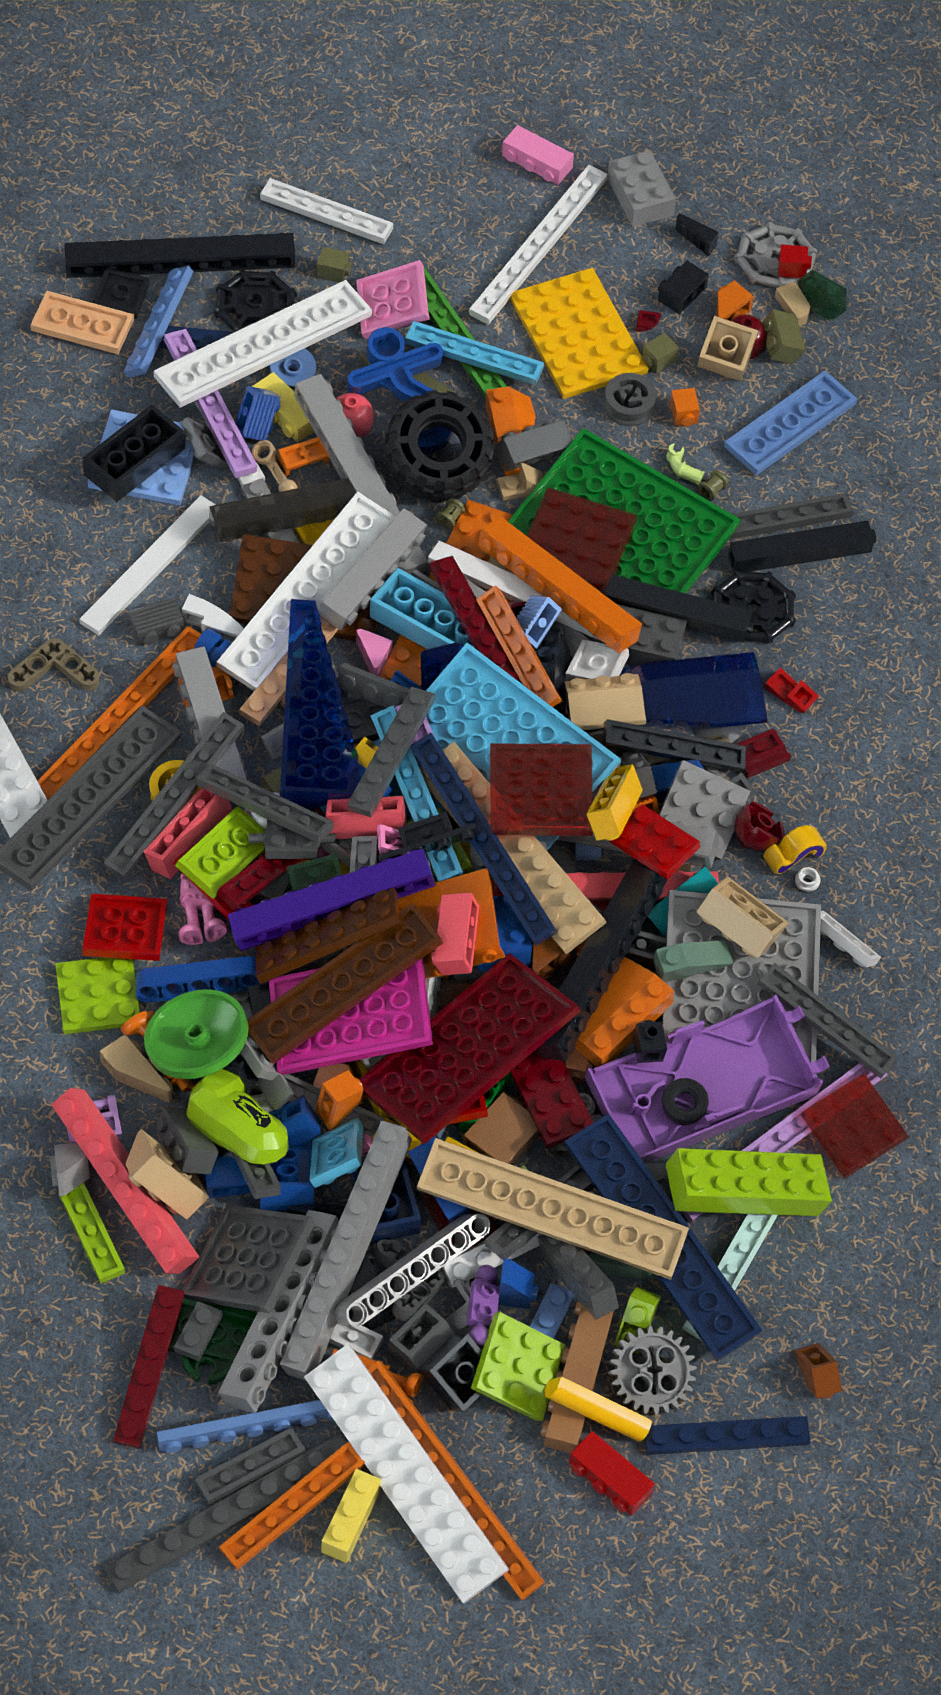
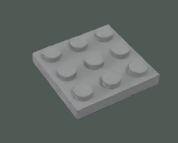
M682 760L658 815L669 822L676 823L681 821L691 826H708L713 830H717L719 844L715 858L721 860L734 832L736 816L745 806L751 791Z

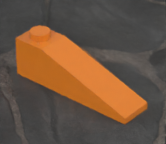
M509 386L486 390L485 409L491 430H493L496 445L502 440L501 437L510 432L518 434L523 429L535 425L536 415L530 397ZM501 462L504 476L520 473V468L506 472Z

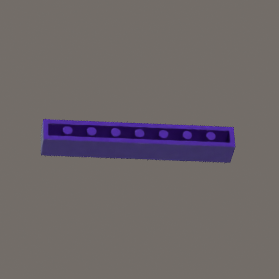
M424 849L411 850L405 855L387 858L381 863L369 867H361L355 872L337 875L331 880L313 883L307 888L298 891H289L283 896L263 900L259 904L248 908H239L235 912L228 914L234 940L240 951L259 946L266 941L271 942L282 937L286 932L298 930L311 921H318L327 917L334 911H341L350 907L356 901L368 899L381 890H388L394 887L398 897L402 898L434 887L436 884Z

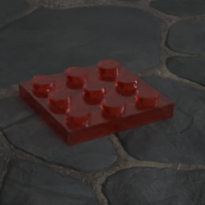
M865 1073L800 1114L845 1179L909 1138Z

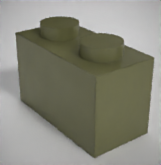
M773 309L762 321L767 332L766 346L770 359L790 364L795 363L805 351L796 314Z

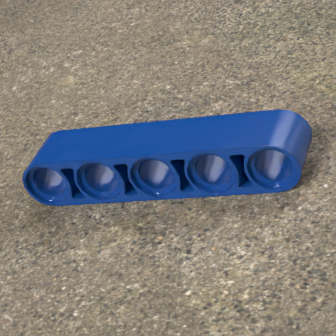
M253 956L145 968L138 971L135 978L136 997L144 1003L171 1000L181 994L205 989L235 993L248 991V987L261 985L256 978V957Z

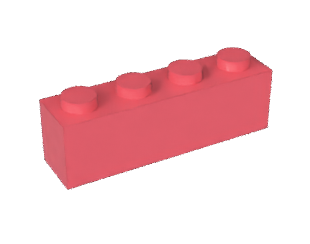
M201 787L145 849L144 854L151 870L171 880L179 871L173 864L175 859L192 845L195 846L233 810L229 800Z

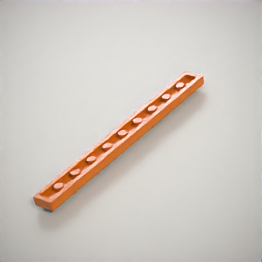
M187 626L42 775L38 783L48 800L141 706L146 707L175 677L172 663H175L176 653L194 649L201 633Z
M379 1360L368 1368V1371L505 1562L509 1571L503 1574V1576L520 1599L525 1600L546 1582L384 1364Z

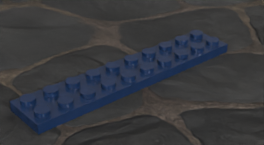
M609 1113L565 1140V1146L601 1197L689 1228L672 1279L656 1276L717 1362L762 1332L758 1323L678 1211H675L671 1200Z

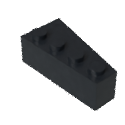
M556 629L548 631L538 648H534V651L562 700L553 708L559 713L564 714L565 681H567L565 673L569 667L570 648L561 630Z

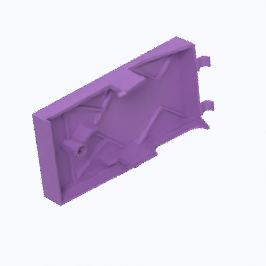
M777 995L760 1004L709 1027L703 1028L705 1023L702 1020L666 1034L669 1040H666L667 1052L663 1062L637 1063L636 1054L633 1053L597 1068H588L585 1080L602 1116L610 1114L642 1161L648 1163L673 1153L678 1148H686L816 1096L823 1084V1081L817 1078L816 1074L829 1068V1064L825 1056L814 1062L809 1061L792 1026V1023L801 1020L805 1016L801 1007L798 1006L792 1011L785 1012L782 1003ZM679 1078L696 1080L703 1085L708 1093L709 1105L707 1112L700 1121L692 1125L674 1123L667 1118L662 1109L661 1099L665 1088ZM680 1093L675 1098V1103L681 1110H690L695 1106L693 1096L688 1093Z

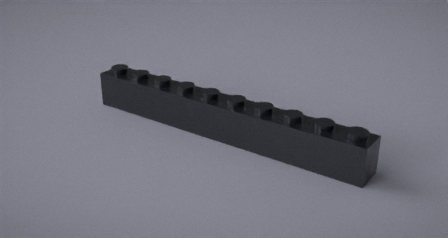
M293 233L64 243L66 278L102 277L105 268L135 275L169 274L172 269L189 266L194 272L295 268Z
M635 858L602 914L606 924L590 935L559 989L562 994L578 1005L580 1012L535 1050L537 1056L565 1062L569 1054L573 1052L580 1034L585 1031L589 1018L596 1011L598 1002L608 990L611 979L618 972L620 963L630 951L631 944L636 935L640 933L642 924L646 917L650 915L655 901L662 894L667 879Z

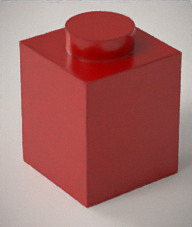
M781 244L778 258V277L805 279L806 271L811 270L812 256H808V246Z

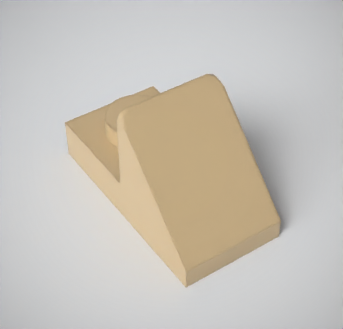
M520 463L519 474L497 478L496 483L502 500L507 501L529 496L544 476L541 471Z

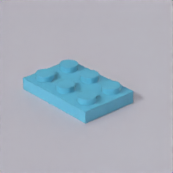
M359 1117L313 1139L310 1182L314 1188L328 1185L337 1177L345 1173H353L361 1166L363 1123Z

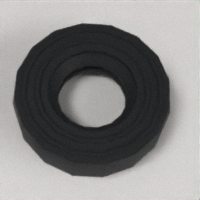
M679 1078L671 1082L665 1088L661 1099L662 1109L667 1118L680 1125H692L700 1121L706 1114L709 1105L708 1093L703 1085L689 1078ZM680 1093L690 1094L695 1100V1106L690 1110H681L675 1103L676 1096Z

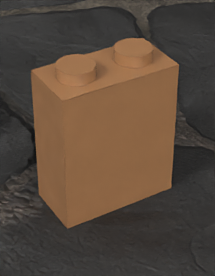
M503 1092L487 1109L488 1117L479 1118L464 1134L463 1145L482 1155L514 1166L537 1141L540 1134L528 1110L522 1106L518 1099L512 1096L509 1097Z

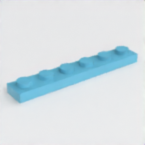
M413 321L405 337V344L418 348L430 343H438L443 348V356L532 385L537 384L544 368V362Z

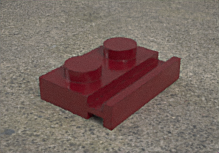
M774 728L737 743V745L746 746L744 772L747 779L784 764L791 759V754L786 751V746Z

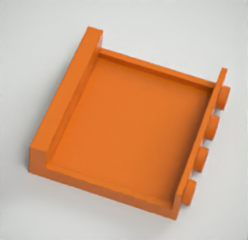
M487 868L436 882L434 887L399 898V911L413 903L435 930V928H438L437 908L441 905L442 895L472 893L479 904L473 966L505 958L499 943L492 891L496 890L495 882ZM432 952L423 957L425 979L444 976L433 965Z

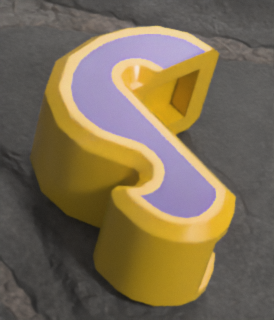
M803 825L788 832L779 844H773L767 848L763 858L774 874H782L810 852L817 857H821L825 853L827 846L814 826Z

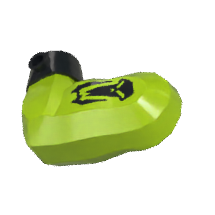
M238 1055L227 1066L213 1074L204 1076L196 1084L189 1098L186 1115L191 1124L217 1145L234 1152L241 1159L249 1163L262 1165L277 1162L286 1155L289 1149L287 1129L280 1120L262 1109L257 1101L249 1095L255 1087L258 1077L255 1076L245 1058Z

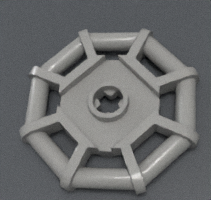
M767 222V225L750 232L745 231L741 234V242L737 254L734 255V262L739 264L748 276L750 283L778 288L791 282L808 281L812 277L811 271L815 259L818 257V251L808 242L801 229H792L773 224V222ZM768 234V238L763 239L761 241L755 240L756 238ZM797 241L800 246H808V256H812L811 270L806 271L805 279L778 277V260L771 257L773 254L779 255L781 244L794 245ZM748 246L754 248V252L751 255L746 254ZM749 263H753L758 271H755ZM771 274V275H773V277H775V278L768 277V276H764V275Z

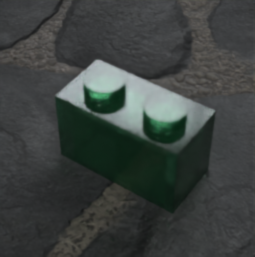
M336 853L285 868L291 891H298L307 888L313 883H322L331 880L337 875H342Z

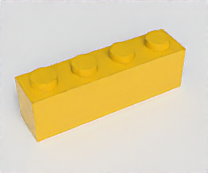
M633 764L617 767L603 781L587 812L588 820L597 841L603 839L611 841L621 835L643 791Z

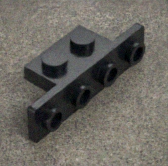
M447 812L398 828L403 848L378 857L379 861L382 862L387 858L405 855L411 850L424 849L426 855L427 852L433 850L443 851L450 848L453 843L472 841L476 835L480 834V831L475 823L453 830Z

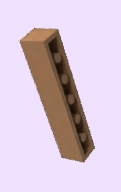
M577 1301L574 1315L579 1317L577 1324L571 1323L568 1339H572L570 1348H564L561 1363L565 1364L564 1371H558L556 1378L564 1377L593 1391L615 1310L595 1320L580 1301ZM550 1400L548 1412H552L550 1421L544 1420L541 1436L545 1437L544 1446L571 1453L579 1445L586 1417Z

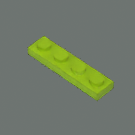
M84 1182L65 1196H59L100 1284L125 1274V1268Z

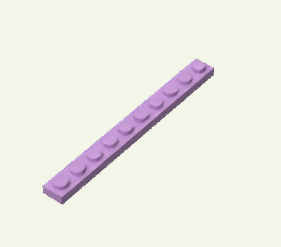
M859 1063L742 1151L785 1153L884 1079L888 1074L885 1073L880 1079ZM681 1211L690 1223L704 1213Z

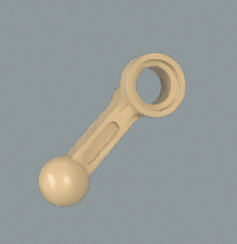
M267 440L256 443L252 449L254 460L270 469L279 483L278 490L282 497H293L297 492V485L293 480L287 479L278 465L274 445ZM265 450H270L267 457L260 458Z

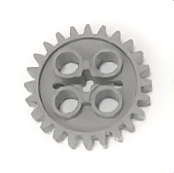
M648 1326L644 1334L643 1330L638 1328L636 1329V1337L630 1332L626 1334L628 1343L624 1340L617 1342L621 1350H612L617 1359L609 1360L608 1363L615 1366V1369L608 1372V1375L615 1376L616 1380L611 1382L610 1386L619 1387L615 1396L622 1394L625 1396L622 1402L623 1405L631 1401L632 1411L641 1406L642 1415H645L649 1408H651L652 1414L655 1416L658 1415L660 1407L664 1413H668L669 1405L674 1409L679 1407L676 1399L682 1402L687 1400L683 1392L693 1391L688 1382H694L696 1378L689 1374L691 1371L696 1370L697 1367L689 1365V1361L695 1357L694 1355L686 1356L685 1352L690 1346L681 1347L679 1345L682 1337L673 1340L672 1330L663 1335V1327H659L654 1333L652 1326ZM649 1346L653 1348L652 1360L648 1350ZM661 1349L668 1351L670 1354L669 1363H663L659 1359ZM634 1351L642 1353L644 1357L642 1365H638L633 1361L632 1354ZM652 1365V1368L657 1369L658 1373L652 1375V1373L647 1372V1368ZM662 1377H668L672 1381V1389L670 1391L663 1389L661 1386ZM636 1378H641L645 1382L646 1389L644 1392L636 1390L634 1386ZM653 1382L654 1388L656 1390V1395H653L651 1390Z

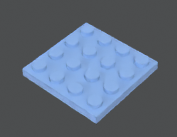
M111 409L101 443L138 414ZM174 422V423L177 424L180 428L183 429V427H182V425L180 424V422ZM185 438L186 449L127 495L181 505L195 459L192 444ZM88 480V488L101 490Z

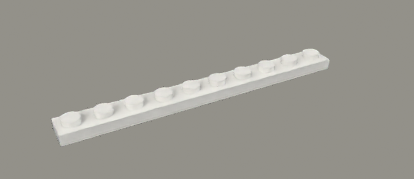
M591 165L585 168L469 309L470 316L488 325L508 302L511 294L522 285L607 181V173Z

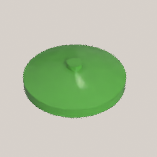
M205 989L190 991L171 999L152 1016L144 1035L145 1049L152 1064L160 1072L168 1076L180 1079L204 1077L221 1070L238 1056L248 1037V1020L240 1003L229 994Z

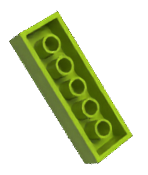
M678 1148L665 1164L675 1211L819 1216L832 1202L821 1154Z

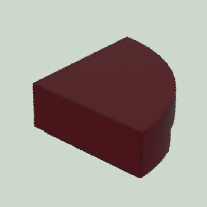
M638 310L636 332H644L654 328L655 324L660 321L661 313Z

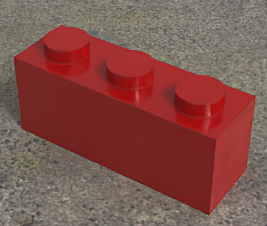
M593 1431L570 1453L569 1464L571 1470L577 1476H584L592 1482V1488L600 1495L606 1494L613 1500L612 1504L622 1513L626 1511L632 1516L653 1494L655 1483Z

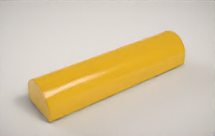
M564 1377L550 1379L547 1382L545 1388L546 1398L637 1442L642 1441L647 1436L652 1424L650 1419Z

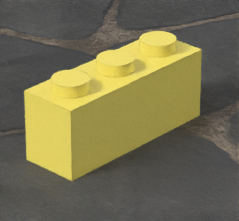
M274 372L252 386L271 390L280 396V408L275 413L272 422L277 423L288 438L292 437L298 443L314 432L294 396L295 392Z
M355 1470L322 1539L321 1553L342 1562H348L381 1492L380 1483L382 1479L361 1470Z

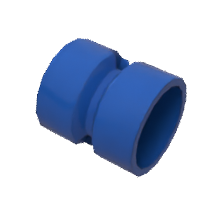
M207 629L197 640L194 649L205 646L210 665L217 667L218 659L233 642L227 638L223 639L222 635L212 629Z

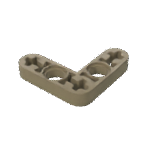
M54 638L46 641L8 673V684L14 691H24L55 666L81 689L92 691L99 686L100 675L96 668L63 641ZM52 648L56 650L57 648H59V652L57 653L53 651L52 653H50V649ZM69 661H75L78 663V666L74 669H68L65 667V664ZM33 662L43 663V667L37 670L30 667ZM84 675L88 678H91L93 676V681H85ZM23 677V682L19 680L15 682V678L20 679Z

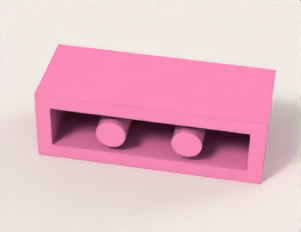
M519 125L503 141L502 156L510 162L523 166L527 171L542 176L548 182L552 181L559 185L573 168V153Z

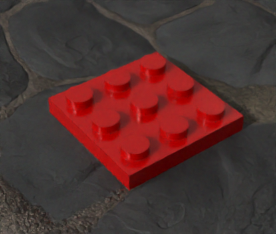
M91 893L82 948L83 956L160 961L167 899Z

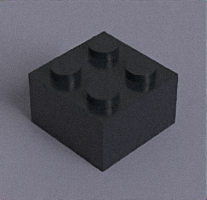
M455 1333L418 1369L420 1374L423 1375L424 1379L451 1411L464 1412L481 1395V1393L471 1389L482 1350L469 1334Z

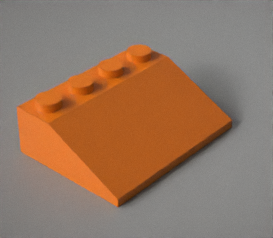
M624 957L618 972L614 974L609 983L608 990L598 1002L596 1011L589 1018L585 1031L580 1034L575 1048L596 1067L614 1061L633 1042L632 1035L636 1023L645 1020L654 1022L673 1004L674 990L653 972Z

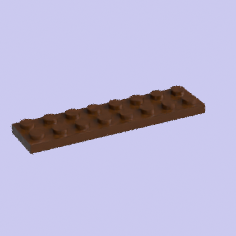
M412 903L400 911V923L356 942L249 1018L248 1033L268 1060L274 1064L443 944V941Z

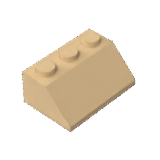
M625 673L621 676H599L593 679L576 678L572 681H565L566 709L569 720L582 730L602 729L607 719L635 725L646 724L642 686L638 674Z
M729 877L712 888L696 912L706 924L715 926L727 940L736 942L742 947L744 953L757 959L769 949L789 924L784 918Z
M142 1129L137 1133L125 1164L130 1173L129 1179L137 1187L143 1185L147 1189L148 1194L157 1202L160 1199L165 1202V1206L175 1216L180 1214L185 1219H188L209 1198L198 1174L181 1172L167 1148Z

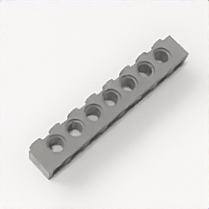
M308 1210L306 1216H311L316 1223L270 1313L258 1311L218 1392L228 1407L256 1413L259 1405L264 1401L266 1391L277 1374V1368L339 1223L336 1215Z

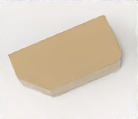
M791 282L776 288L775 298L785 312L796 314L799 326L806 324L810 314L811 303L798 285Z

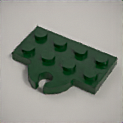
M183 1299L169 1352L177 1353L174 1350V1346L198 1301ZM204 1303L221 1310L223 1316L200 1361L182 1355V1364L186 1374L194 1381L199 1382V1368L204 1364H209L214 1368L208 1377L209 1385L224 1381L257 1315L256 1312Z

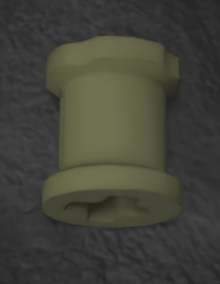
M714 470L705 482H701L697 486L698 492L708 501H713L716 498V494L728 486V479L720 471Z
M451 498L447 500L445 508L436 514L435 520L439 525L451 530L455 526L456 519L461 513L466 511L464 505L457 499Z

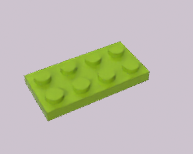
M237 806L179 859L175 866L214 900L218 896L216 893L222 885L246 869L265 851L264 844L248 843L249 833H264L265 829Z

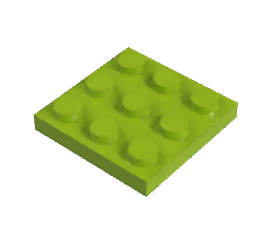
M102 957L55 963L64 1034L121 1028L127 1020L140 1013L139 1001L136 997L133 959Z
M501 1312L494 1313L471 1389L533 1420L541 1421L544 1418L549 1401L545 1397V1388L548 1380L556 1378L565 1344Z

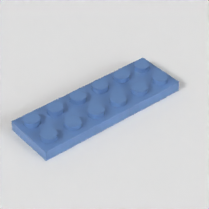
M823 371L727 439L724 447L757 476L856 405L857 398L828 372Z

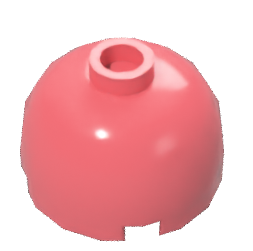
M345 393L338 396L336 400H340L345 417L351 419L356 436L362 438L367 435L374 424V411L371 403L364 396L357 393Z

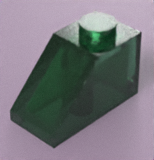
M811 270L797 280L798 287L815 313L832 321L846 311V288L814 270Z

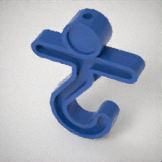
M389 327L378 328L372 332L368 339L366 356L371 365L354 370L348 375L347 391L361 395L384 387L392 391L396 398L407 402L408 399L415 395L420 396L425 394L426 391H433V389L415 380L412 376L438 367L442 361L443 348L438 343H430L404 353L405 342L400 332ZM432 427L424 430L418 437V447L423 454L435 453L448 444L453 432L443 427Z

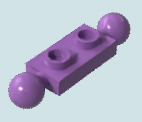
M482 1265L478 1268L476 1278L471 1283L466 1325L473 1327L469 1336L479 1348L484 1347L493 1315L497 1313L500 1287L493 1285L497 1280V1271L491 1265Z

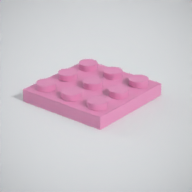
M420 260L356 280L359 296L372 309V316L360 321L361 333L364 339H368L372 332L378 328L389 327L397 330L412 325L413 321L422 322L429 320L424 266Z

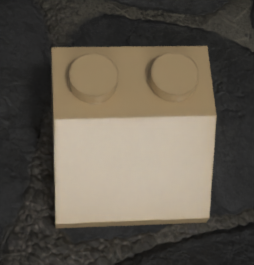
M714 316L699 356L698 367L742 381L758 330Z

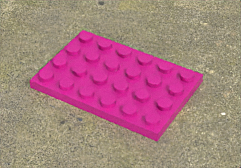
M423 958L276 1062L277 1072L286 1075L433 1045ZM318 969L279 976L269 980L271 1003Z

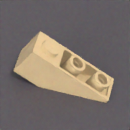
M123 1035L100 1050L101 1063L116 1081L168 1103L172 1101L173 1087L166 1077L162 1078L157 1073V1068L150 1059L146 1060L141 1054L142 1050L135 1040L131 1041L126 1035Z

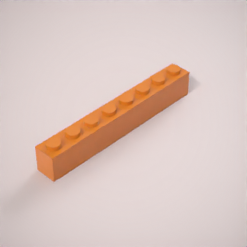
M499 517L481 528L478 541L479 548L515 574L519 579L523 580L536 592L544 597H550L562 608L564 613L604 642L608 647L619 654L638 641L642 627L641 622L505 519Z

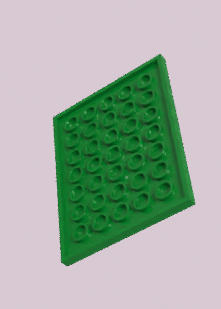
M582 428L508 522L604 595L606 594L611 574L687 594L739 527L741 519Z

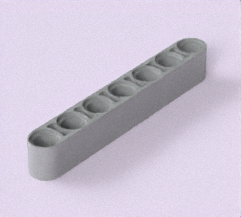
M463 1214L341 1301L334 1310L335 1320L342 1326H361L485 1237L490 1230V1221L487 1216L483 1214ZM473 1220H474V1222H475V1229H474V1231L472 1230V1227H471ZM453 1235L455 1236L454 1245H452L451 1238ZM433 1249L435 1251L434 1260H432L431 1258V1252ZM412 1264H414L415 1266V1272L413 1275L411 1273ZM392 1278L395 1282L393 1289H391L390 1282ZM371 1294H373L374 1296V1302L372 1305L369 1301ZM352 1308V1309H353V1317H352V1319L350 1320V1318H349V1310Z

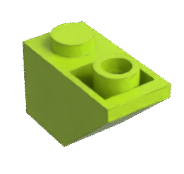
M638 1287L634 1289L629 1298L614 1345L620 1347L617 1343L619 1340H624L628 1343L626 1334L630 1332L636 1337V1329L641 1328L645 1334L646 1328L651 1326L661 1298L660 1295Z

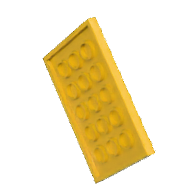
M593 268L516 290L511 294L510 301L563 399L605 387L612 378L623 373H636L639 375L648 373L646 363L642 360L639 350Z

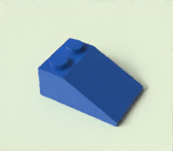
M313 1139L306 1140L298 1145H288L289 1149L284 1157L277 1162L269 1163L281 1186V1192L277 1196L260 1198V1209L279 1212L288 1211V1207L292 1205L314 1204V1186L310 1182Z

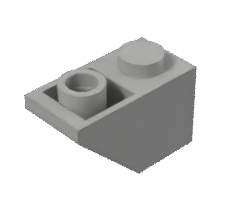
M77 1142L54 1145L55 1155L50 1156L53 1186H58L59 1196H65L90 1178L88 1158Z

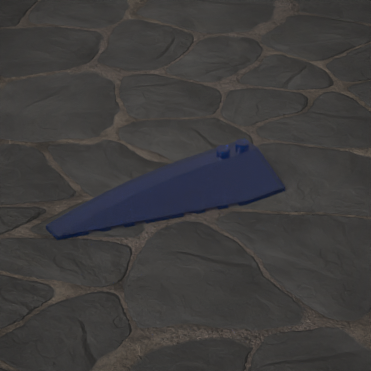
M291 599L279 796L306 809L327 805L328 800L351 798L357 787L358 754L353 744V735L349 729L347 714L344 711L343 699L335 670L332 667V659L326 646L327 641L322 631V623L316 601Z
M754 652L623 667L619 675L621 676L625 673L639 675L645 717L648 723L652 719L662 721L663 724H673V721H686L691 726H698V722L710 723V727H728L767 723L768 720L759 666ZM565 699L564 713H567V709H566V699Z

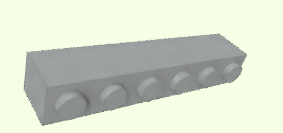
M403 508L325 597L317 614L340 631L346 624L350 626L357 618L358 610L360 608L364 610L369 605L371 595L374 592L376 593L385 583L384 580L399 568L398 564L401 561L405 563L413 552L411 549L414 546L419 547L426 537L423 533L427 524Z
M205 646L176 653L175 663H172L174 675L176 678L180 677L182 685H179L181 697L183 700L187 699L189 707H186L188 719L190 722L194 721L196 729H193V734L197 744L220 715L225 712ZM234 741L215 766L247 780Z

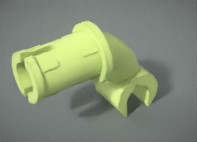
M675 443L671 444L666 458L677 479L682 478L699 485L705 472L687 465L685 461L682 462L684 447H682L680 452L676 453L673 450Z

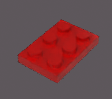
M643 804L630 815L621 835L609 841L667 880L700 848L699 840Z

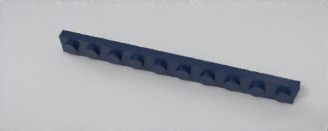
M429 733L410 745L459 825L463 827L475 823L479 828L480 834L476 835L475 839L470 842L535 946L558 933L433 734Z

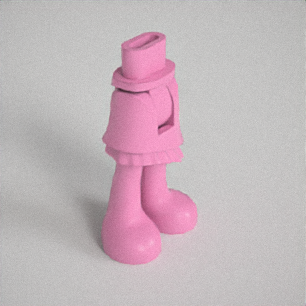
M181 873L180 902L186 911L187 924L179 930V940L187 945L203 943L197 909L201 910L203 914L206 940L209 942L219 940L227 933V928L224 921L215 918L214 911L217 908Z

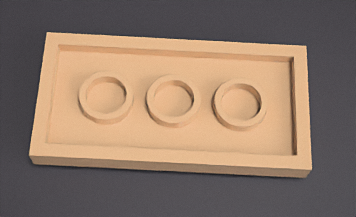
M46 291L31 323V331L119 354L134 322V314Z

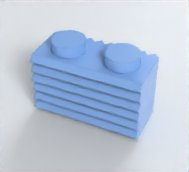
M531 595L530 599L527 600L528 603H525V607H522L520 615H517V621L532 648L537 649L562 611V608L550 597Z

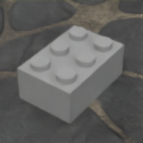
M651 150L609 161L607 179L632 227L674 216L676 198Z

